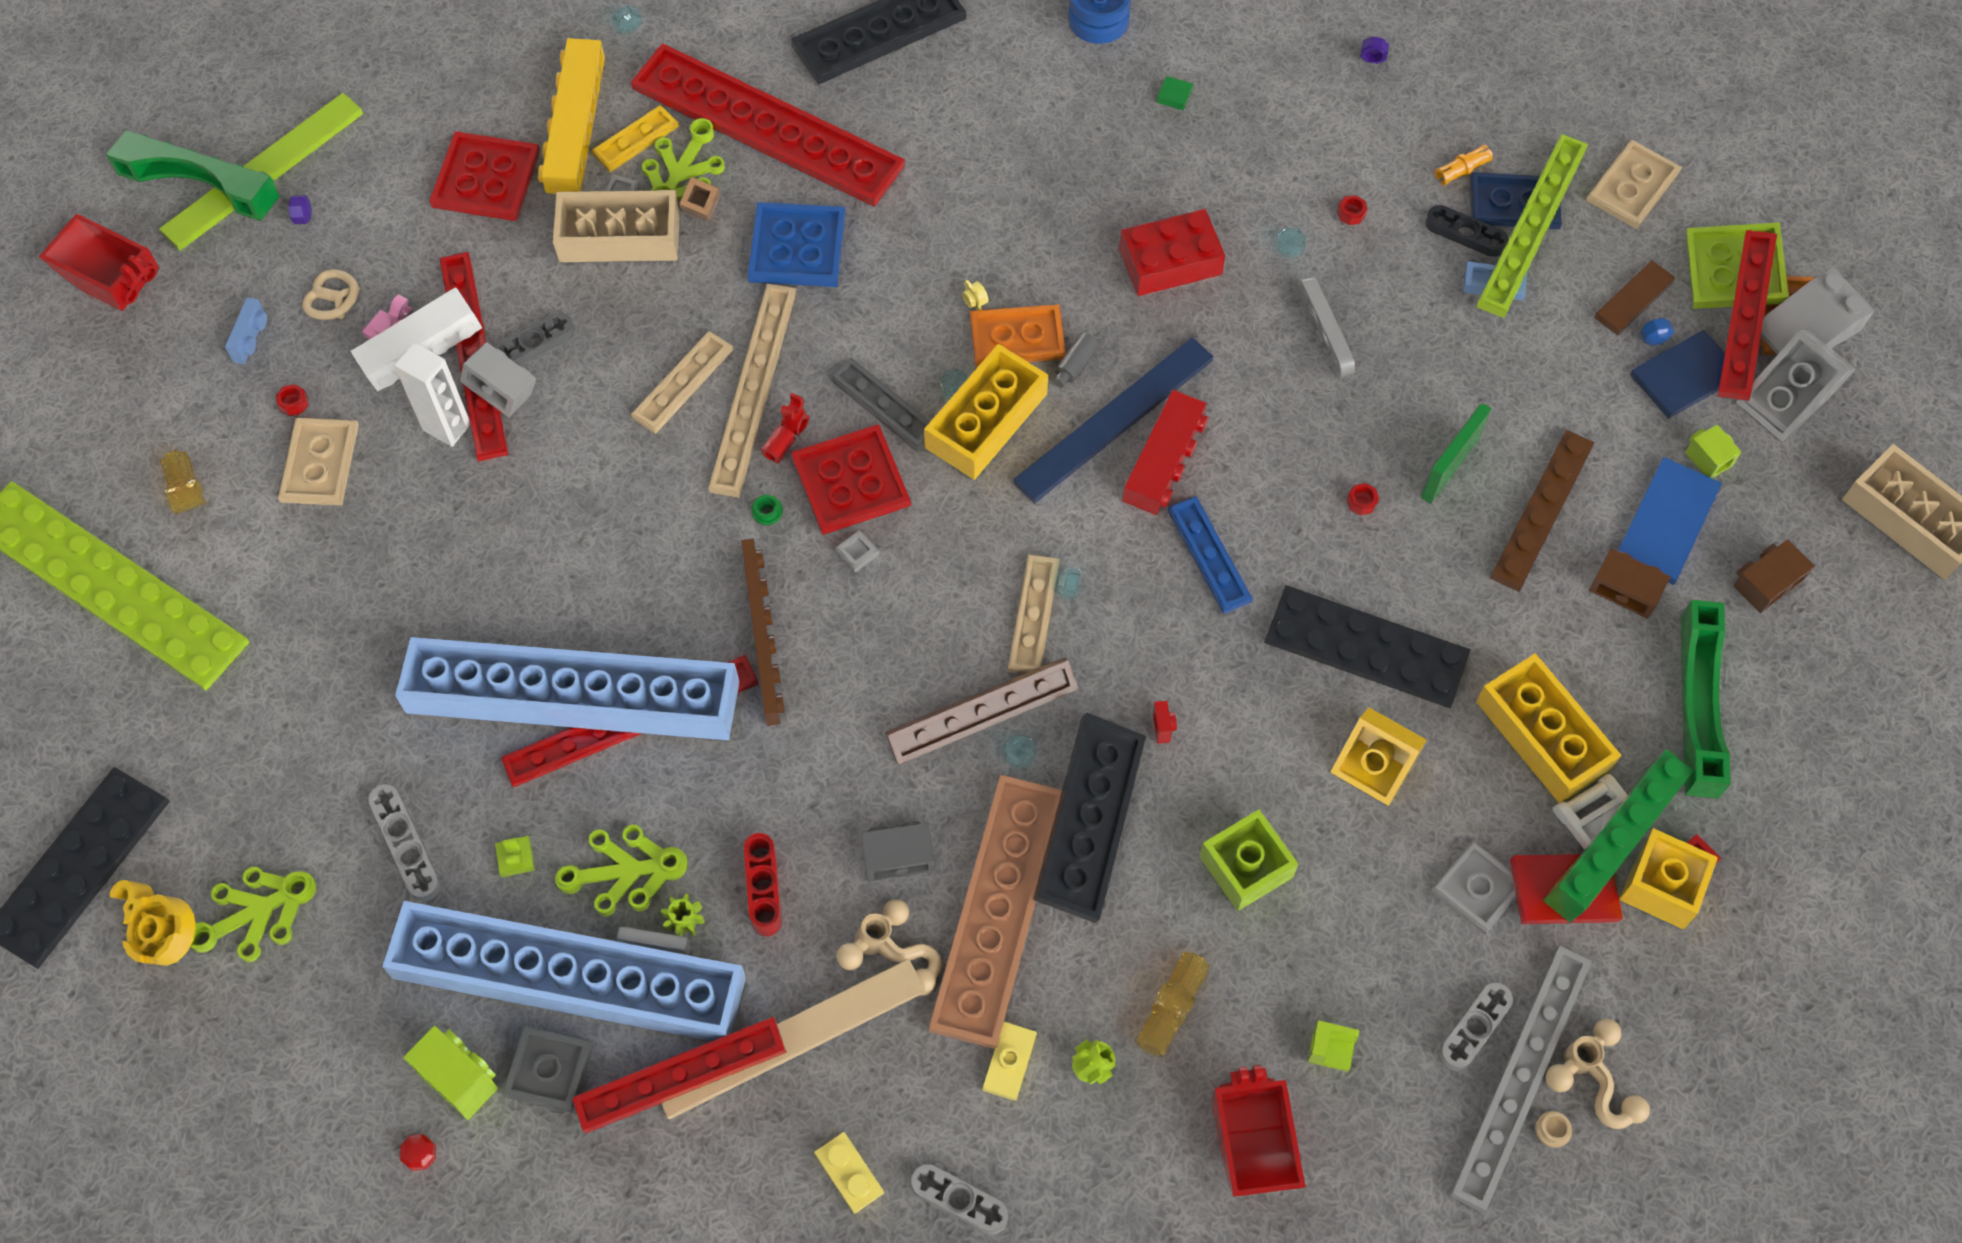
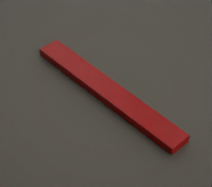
M469 252L439 258L445 292L447 293L456 287L482 326V329L475 332L471 337L455 344L461 373L464 363L487 343ZM463 384L478 462L509 455L501 412Z
M746 655L726 662L735 664L740 681L738 693L759 685ZM571 727L501 757V760L514 788L642 733Z

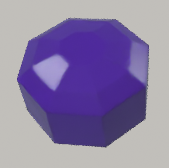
M1373 36L1363 40L1360 57L1366 62L1376 64L1386 61L1389 44L1383 38Z
M306 195L291 196L288 207L292 223L307 224L312 214L311 203Z

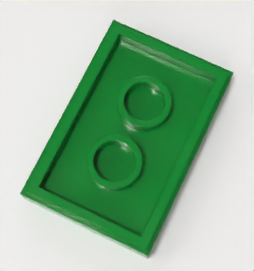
M1484 403L1479 404L1434 464L1421 496L1423 500L1432 504L1478 442L1491 412V407Z

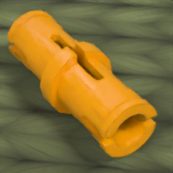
M1483 144L1467 154L1461 153L1455 157L1454 161L1435 169L1434 175L1437 180L1444 179L1440 181L1442 186L1463 175L1467 177L1471 175L1474 169L1492 161L1493 155L1491 150L1488 149L1483 152L1488 148L1487 145Z

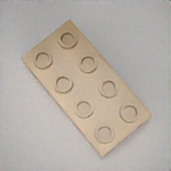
M676 190L556 192L553 244L559 262L677 261L680 209Z
M1892 444L1854 482L1842 500L1943 580H1946L1962 564V496L1895 444Z

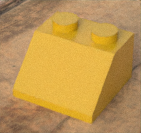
M1368 707L1359 718L1330 773L1389 806L1427 740Z
M1652 828L1629 872L1619 900L1684 930L1699 912L1718 857Z

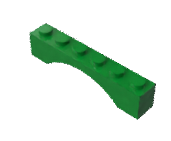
M126 130L105 154L119 176L138 182L171 177L202 181L222 192L231 202L236 214L258 221L264 218L280 197L274 185V180L265 172H256L240 164L234 165L214 156L209 157L197 153L192 149L177 147L167 141L162 142L149 138L145 134H136Z
M1691 599L1680 616L1684 763L1694 770L1684 783L1685 796L1719 799L1731 785L1730 753L1723 736L1719 703L1720 668L1725 638V605L1722 602Z
M1666 749L1648 766L1610 820L1558 880L1543 901L1569 923L1581 915L1590 906L1694 770Z

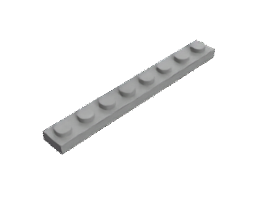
M1560 945L1555 951L1450 1194V1197L1481 1213H1484L1489 1206L1589 970L1591 960Z

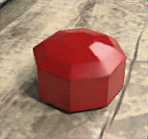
M1356 195L1345 196L1337 209L1339 220L1347 225L1360 224L1368 211L1365 200Z
M296 384L283 386L276 394L279 410L288 416L300 415L309 406L307 393Z
M1367 483L1353 485L1346 501L1350 511L1362 516L1371 514L1378 504L1379 496L1375 487Z
M424 1134L409 1135L400 1145V1161L412 1171L427 1170L436 1159V1145Z

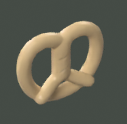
M337 269L323 271L314 279L312 290L304 297L302 309L305 314L314 319H343L345 313L356 302L360 287L355 278L347 272ZM336 278L346 282L349 287L337 291L322 287L326 280ZM316 298L335 302V309L321 311L312 308L311 305Z

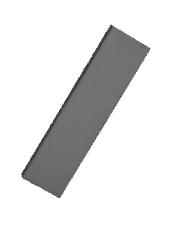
M852 357L830 375V381L915 451L919 452L925 446L924 428L930 421Z

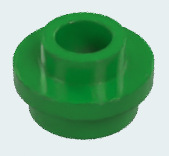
M762 495L752 504V517L758 524L765 526L773 525L782 517V504L774 496ZM765 508H771L773 510V512L769 514L761 513L762 510Z

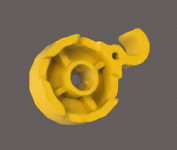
M121 880L112 887L109 894L111 898L126 900L123 906L125 915L123 924H128L126 932L127 941L122 940V944L127 955L136 962L168 966L178 962L189 950L195 934V917L189 904L180 898L159 894L154 895L151 886L144 883Z

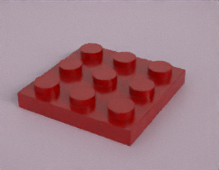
M455 131L429 200L431 207L517 222L541 152L539 144Z
M879 424L791 452L793 463L822 535L911 506L910 497Z

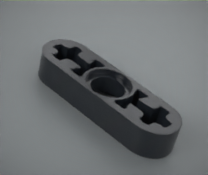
M1436 205L1430 208L1425 220L1429 231L1490 257L1501 256L1509 240L1508 235L1503 230L1443 205ZM1439 216L1444 218L1441 223L1435 221ZM1452 222H1456L1454 229H1451ZM1468 227L1473 230L1474 235L1464 236L1459 232V229ZM1480 233H1483L1484 236H1482L1481 241H1479V235ZM1493 239L1498 240L1495 246L1490 244Z

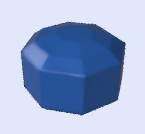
M1659 318L1646 323L1640 333L1644 342L1653 346L1668 341L1672 337L1674 329L1669 320Z

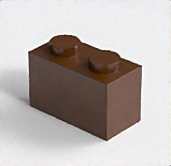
M1787 539L1779 546L1773 543L1760 554L1759 557L1761 559L1755 564L1750 560L1743 565L1736 573L1739 578L1733 587L1761 614L1802 583L1815 568V565Z
M1611 548L1589 591L1648 619L1657 606L1671 576L1663 573L1655 566L1646 565L1633 559L1626 552Z

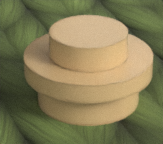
M1556 1111L1546 1112L1536 1122V1135L1548 1147L1560 1148L1566 1145L1572 1137V1125L1562 1113Z

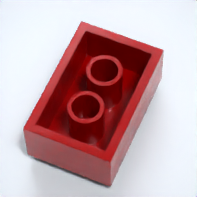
M1206 208L1122 229L1120 233L1119 251L1137 296L1220 276L1223 273L1226 255Z

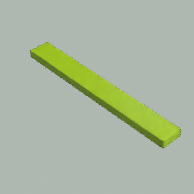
M341 93L243 167L256 172H265L273 180H276L363 115L362 109L348 96ZM214 187L159 228V230L168 241L181 251L232 213L234 208L228 198Z
M1564 134L1560 135L1478 300L1477 308L1505 318L1589 144Z

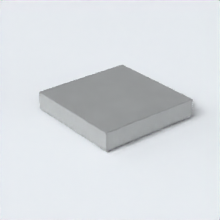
M1474 841L1471 842L1431 889L1434 895L1484 935L1516 899L1512 871Z

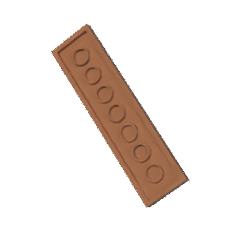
M1000 775L930 1022L929 1032L992 1049L997 1048L1034 913L1036 901L1033 900L1062 790Z

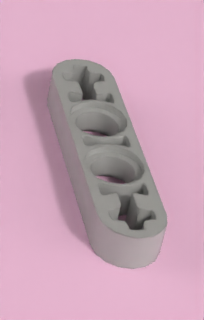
M1314 276L1298 279L1296 284L1297 293L1309 319L1313 318L1316 325L1313 326L1320 342H1324L1327 350H1325V353L1336 377L1342 378L1353 375L1355 373L1353 356L1317 279Z
M387 784L379 785L371 791L368 799L369 805L404 883L414 899L424 902L432 900L439 893L441 885L412 819L395 787ZM385 794L391 798L389 803L394 813L389 815L384 806L379 804L381 803V796ZM402 821L407 823V830L404 834L398 837L390 835V827L395 822ZM411 849L418 850L420 857L417 862L411 865H406L402 862L405 852ZM419 870L427 882L431 881L428 883L429 889L425 892L417 888L420 884L414 873Z

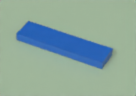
M1197 496L1169 506L1168 513L1222 613L1225 614L1252 603V596Z

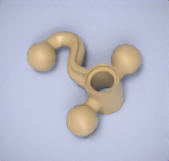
M892 899L884 905L883 915L874 913L864 918L855 934L854 943H846L839 947L836 954L837 963L845 970H854L863 962V953L874 955L878 952L886 959L899 963L908 959L911 961L917 958H924L928 961V968L916 970L925 990V993L919 996L929 995L936 988V978L941 972V956L930 945L916 944L902 949L889 937L892 931L891 926H899L905 923L909 917V907L901 899ZM866 930L877 932L880 938L870 937Z
M1601 1019L1595 1024L1592 1037L1582 1036L1565 1049L1563 1055L1564 1064L1549 1067L1545 1079L1546 1084L1551 1090L1561 1093L1568 1091L1572 1087L1574 1082L1573 1075L1575 1073L1585 1074L1589 1072L1600 1085L1594 1103L1596 1116L1601 1123L1609 1128L1623 1129L1632 1123L1638 1124L1646 1121L1650 1114V1105L1643 1097L1631 1095L1622 1102L1619 1115H1615L1609 1110V1103L1614 1091V1082L1611 1073L1602 1063L1605 1054L1603 1046H1614L1621 1038V1028L1612 1019ZM1578 1048L1587 1051L1590 1058L1589 1063L1579 1058Z

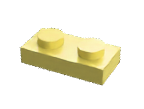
M845 1132L814 1152L854 1214L884 1194L883 1189Z

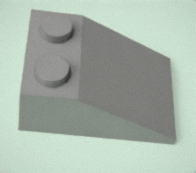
M1833 267L1808 282L1768 313L1763 319L1761 338L1778 355L1798 331L1809 330L1831 349L1860 332L1875 310Z
M1800 330L1753 382L1750 400H1737L1736 403L1784 442L1839 389L1856 369L1809 330Z

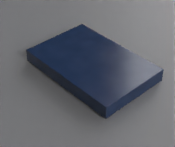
M1471 172V217L1492 226L1515 227L1540 176ZM1561 203L1548 229L1561 228Z
M1702 330L1632 369L1630 375L1663 414L1670 419L1718 391L1725 353L1706 331Z

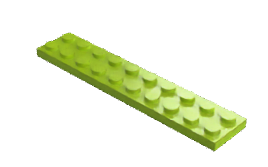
M13 481L0 492V552L203 690L207 691L250 643L245 636Z

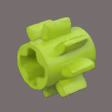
M686 893L683 899L675 900L671 896V904L668 909H661L662 916L669 919L663 924L665 931H670L674 928L677 936H682L683 933L688 932L695 936L694 928L696 924H704L705 922L702 915L696 914L702 909L700 901L691 904L690 898ZM683 911H687L689 916H683L682 921H678L676 916H682Z
M1087 1039L1075 1047L1077 1054L1072 1057V1068L1081 1081L1089 1082V1084L1097 1081L1101 1085L1113 1076L1110 1070L1116 1067V1058L1108 1044L1102 1041L1099 1042L1097 1039L1091 1043Z

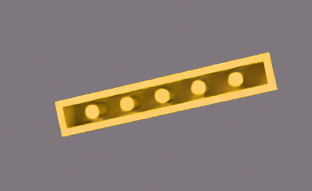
M567 38L565 50H561L560 65L562 69L561 72L556 74L557 95H553L551 101L553 117L548 118L547 121L549 138L548 141L543 143L544 164L539 165L538 179L540 183H543L546 193L581 192L605 61L601 40Z

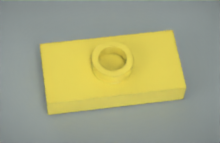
M1007 1022L1003 1023L998 1046L995 1048L983 1085V1091L1017 1101L1037 1037L1036 1031Z

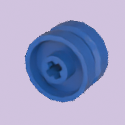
M1069 0V26L1074 34L1082 40L1095 44L1110 43L1120 38L1127 31L1130 20L1131 0Z

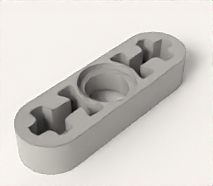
M1491 983L1482 990L1440 1049V1059L1447 1068L1460 1071L1472 1062L1512 1006L1513 995L1508 987L1501 983ZM1496 993H1499L1502 996L1500 1002L1504 1007L1500 1004L1496 1005L1489 1015L1484 1011L1491 1001L1490 996L1487 994L1494 996ZM1471 1018L1480 1019L1485 1025V1034L1481 1036L1471 1034L1467 1029V1021ZM1464 1038L1469 1042L1462 1052V1056L1466 1059L1458 1058L1454 1061L1450 1057L1452 1051L1448 1047L1457 1048Z
M926 1164L914 1171L911 1178L912 1189L920 1199L987 1234H997L1006 1227L1008 1210L1002 1201L936 1166ZM929 1173L933 1174L934 1183L942 1188L944 1187V1181L951 1183L944 1192L943 1201L936 1199L940 1195V1191L929 1187L926 1192L921 1190L922 1184L918 1180L920 1176L926 1178ZM956 1190H964L970 1196V1203L964 1209H955L949 1203L950 1195ZM977 1197L983 1200L980 1203V1208L986 1211H991L993 1207L999 1209L998 1216L1002 1219L1000 1223L993 1221L991 1226L985 1224L986 1217L976 1211L975 1218L968 1216L976 1205Z

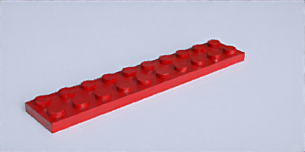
M664 43L660 45L631 81L633 90L694 120L700 118L708 119L712 123L713 129L873 207L877 205L905 167V159Z

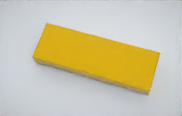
M659 105L592 149V155L609 172H612L654 144L659 138H663L678 128V122Z

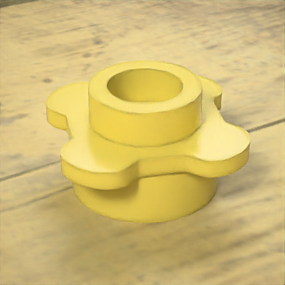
M969 280L964 281L965 291L962 292V297L969 308L975 307L976 310H982L981 306L989 301L984 287L978 281L972 284Z

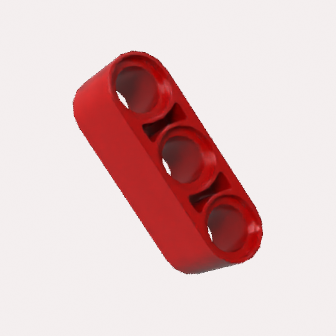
M755 833L750 835L744 843L748 912L754 931L761 936H771L776 934L782 926L777 855L771 837L765 833ZM766 848L769 850L764 857L756 858L752 856L756 849ZM761 880L772 882L770 887L765 890L755 888L756 883ZM764 912L774 914L773 919L767 923H761L757 921V918Z

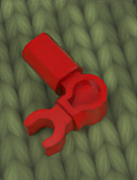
M794 393L790 394L789 405L781 407L783 417L781 426H777L761 449L764 457L777 464L780 463L795 442V435L800 436L809 423V415L803 409L804 399Z

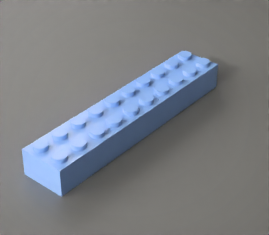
M410 637L395 696L407 714L729 740L740 681L734 663Z
M403 901L382 966L389 976L395 980L707 1041H714L732 1034L746 980L741 965Z

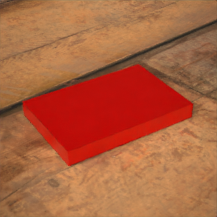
M1581 854L1513 855L1510 858L1521 924L1569 923L1546 904L1543 899ZM1614 875L1590 906L1571 923L1620 922L1623 919Z

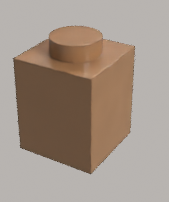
M691 177L680 201L681 210L709 222L721 196L719 188Z

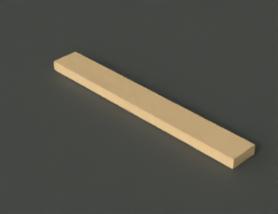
M766 284L708 487L710 493L740 497L797 293L796 288Z
M910 959L777 1024L787 1053L661 1103L667 1118L676 1117L925 993Z

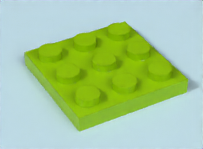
M1780 222L1687 228L1686 244L1693 309L1733 307L1746 230L1777 234L1766 305L1781 304L1787 300L1789 293Z

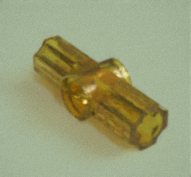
M1183 952L1167 983L1164 982L1151 1007L1152 1013L1138 1036L1136 1044L1144 1051L1154 1056L1164 1057L1179 1026H1183L1185 1023V1018L1195 1003V995L1208 973L1210 964L1204 958L1195 953Z

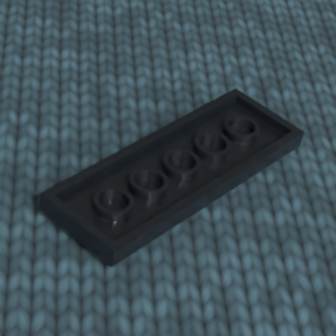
M878 0L791 38V43L819 85L965 20L966 10L959 0Z
M1285 585L1264 641L1268 645L1447 708H1451L1471 650Z
M1085 713L1082 716L1033 900L1093 923L1100 920L1146 739L1145 735L1090 713Z
M113 767L0 908V946L36 969H39L170 801L150 787Z

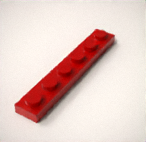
M1746 230L1717 397L1750 400L1777 240L1776 233Z
M771 1017L572 1097L582 1131L587 1134L787 1053L777 1022L774 1017Z

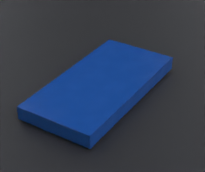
M1663 457L1618 551L1626 552L1633 559L1646 565L1659 568L1663 573L1671 576L1668 583L1674 585L1722 483Z

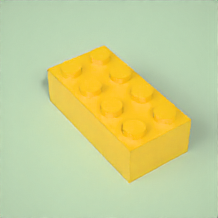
M997 344L924 428L925 448L975 480L1045 398L1048 391V374L1002 345Z
M1536 653L1486 684L1476 700L1479 707L1558 803L1566 801L1610 772L1622 756Z

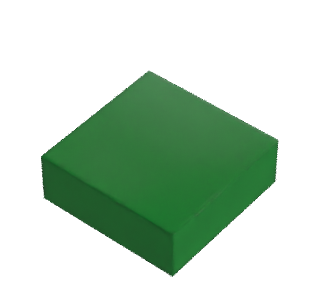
M1166 76L1157 96V103L1184 111L1193 90V83Z

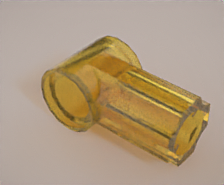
M177 450L165 453L164 458L160 462L168 488H165V493L174 514L176 515L207 504V501H204L201 495L204 491L195 476L188 453Z

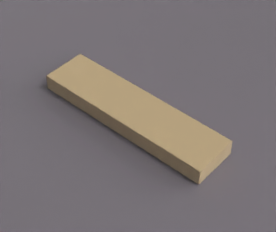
M708 331L631 413L632 419L656 434L733 351V346Z
M1028 554L1008 672L1025 674L1042 666L1059 567V559Z

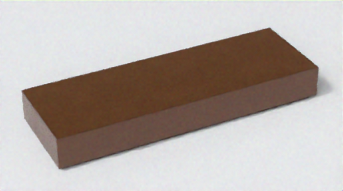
M1651 260L1596 313L1594 318L1618 336L1674 282L1676 277Z

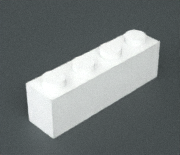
M455 287L353 349L351 353L368 380L379 391L391 386L400 379L394 365L400 354L407 351L413 343L424 347L436 355H441L455 344L471 337L475 332L482 329V326Z
M413 343L407 351L400 354L394 367L422 430L453 447L470 426L469 418L445 359Z

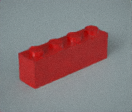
M1172 390L1124 487L1122 502L1154 515L1158 514L1161 506L1167 508L1173 495V490L1170 487L1173 481L1180 482L1185 470V465L1182 464L1185 456L1188 458L1192 457L1197 445V441L1194 438L1197 432L1201 434L1204 432L1208 423L1209 416L1205 415L1206 402Z

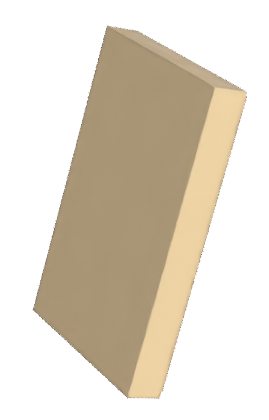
M1631 139L1587 196L1586 201L1638 229L1680 173L1682 167Z
M295 418L278 495L280 503L342 506L359 426L357 420Z

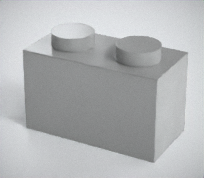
M488 342L464 363L460 377L461 383L507 417H510L531 396L536 378L526 368L520 367L509 359L503 351L496 349Z

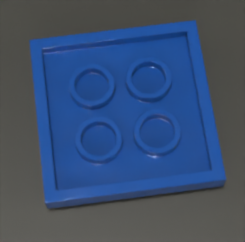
M757 202L748 281L751 283L838 287L846 217L845 207Z

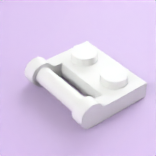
M1610 774L1599 778L1596 785L1567 803L1562 801L1553 807L1555 815L1561 823L1566 825L1584 850L1627 797L1626 792ZM1605 794L1611 797L1612 800L1581 820L1575 814Z

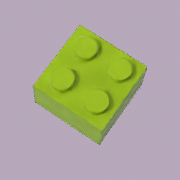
M1260 809L1203 842L1199 855L1237 912L1294 878L1299 865Z
M434 1025L403 1057L421 1078L467 1120L498 1089L492 1081L496 1074L489 1068V1065L474 1051L471 1053L462 1040L450 1029L443 1033Z

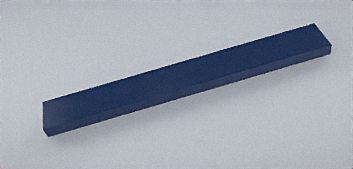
M1193 337L1190 338L1016 476L1014 484L1035 504L1169 397L1172 390L1176 391L1209 365L1213 361L1214 356Z

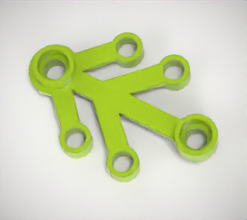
M700 118L691 123L690 132L692 140L678 163L673 154L672 141L669 138H659L655 142L656 152L662 156L670 176L666 183H663L659 175V163L654 159L645 160L642 163V171L650 180L653 187L651 191L676 190L677 199L680 200L687 185L678 187L681 181L709 172L717 175L724 171V160L720 156H712L707 161L691 166L703 144L709 143L714 138L713 125L708 119ZM661 145H668L666 149L659 148ZM713 163L721 164L719 167L711 166ZM649 166L656 167L652 171L646 170V168ZM704 177L698 178V180L711 185L709 179Z
M632 824L623 830L622 836L626 845L632 848L638 847L651 858L650 860L638 861L614 844L606 831L598 829L589 836L591 848L595 852L604 853L617 864L582 870L573 865H566L557 871L555 883L562 893L574 894L582 888L583 884L619 879L608 893L598 895L594 901L597 913L607 917L615 912L616 904L640 876L653 874L643 888H636L629 894L628 900L632 909L640 912L649 907L651 898L666 880H677L685 874L688 868V860L685 853L679 848H660L644 836L641 827ZM632 832L639 833V837L636 840H629L628 835ZM598 837L606 838L602 845H595V839ZM670 858L676 860V864L672 867L664 865L665 861ZM566 874H574L572 881H563V877ZM643 895L646 897L642 904L634 903V899L637 896ZM605 900L611 901L608 909L603 910L599 908L601 902Z
M259 867L246 869L243 873V881L249 888L256 889L265 886L278 890L267 897L235 890L225 883L215 885L211 890V898L216 904L227 905L231 903L246 908L212 926L205 922L195 923L194 939L190 947L199 953L208 952L214 948L217 939L252 921L245 940L238 946L237 953L242 960L253 962L260 956L261 948L259 943L272 911L283 904L284 907L279 921L272 926L269 935L274 943L278 945L287 944L293 936L291 926L299 906L309 902L316 893L317 886L314 878L304 871L292 872L286 877L263 872ZM259 873L260 877L256 882H249L251 874ZM304 884V890L299 894H295V886ZM223 889L228 890V894L224 899H217L219 891ZM286 929L285 937L281 939L275 937L278 930ZM208 934L209 939L202 945L198 944L199 937ZM251 945L255 947L253 954L244 956L243 952L246 947Z

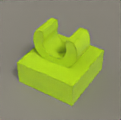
M529 836L511 838L495 843L499 873L502 878L535 871Z

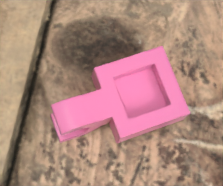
M398 294L391 302L389 312L386 313L380 309L362 331L364 337L371 339L406 318L413 310L412 307L407 305L409 300Z

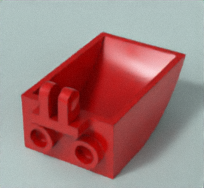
M77 213L39 255V258L75 287L121 311L128 304L136 301L139 291L147 282H151L155 278L159 269L148 248Z
M1253 1065L1250 1070L1246 1066L1239 1067L1238 1071L1230 1072L1231 1082L1218 1086L1219 1088H1215L1211 1099L1222 1162L1233 1197L1306 1188L1286 1080L1275 1081L1274 1078H1267L1266 1068H1262L1261 1065Z

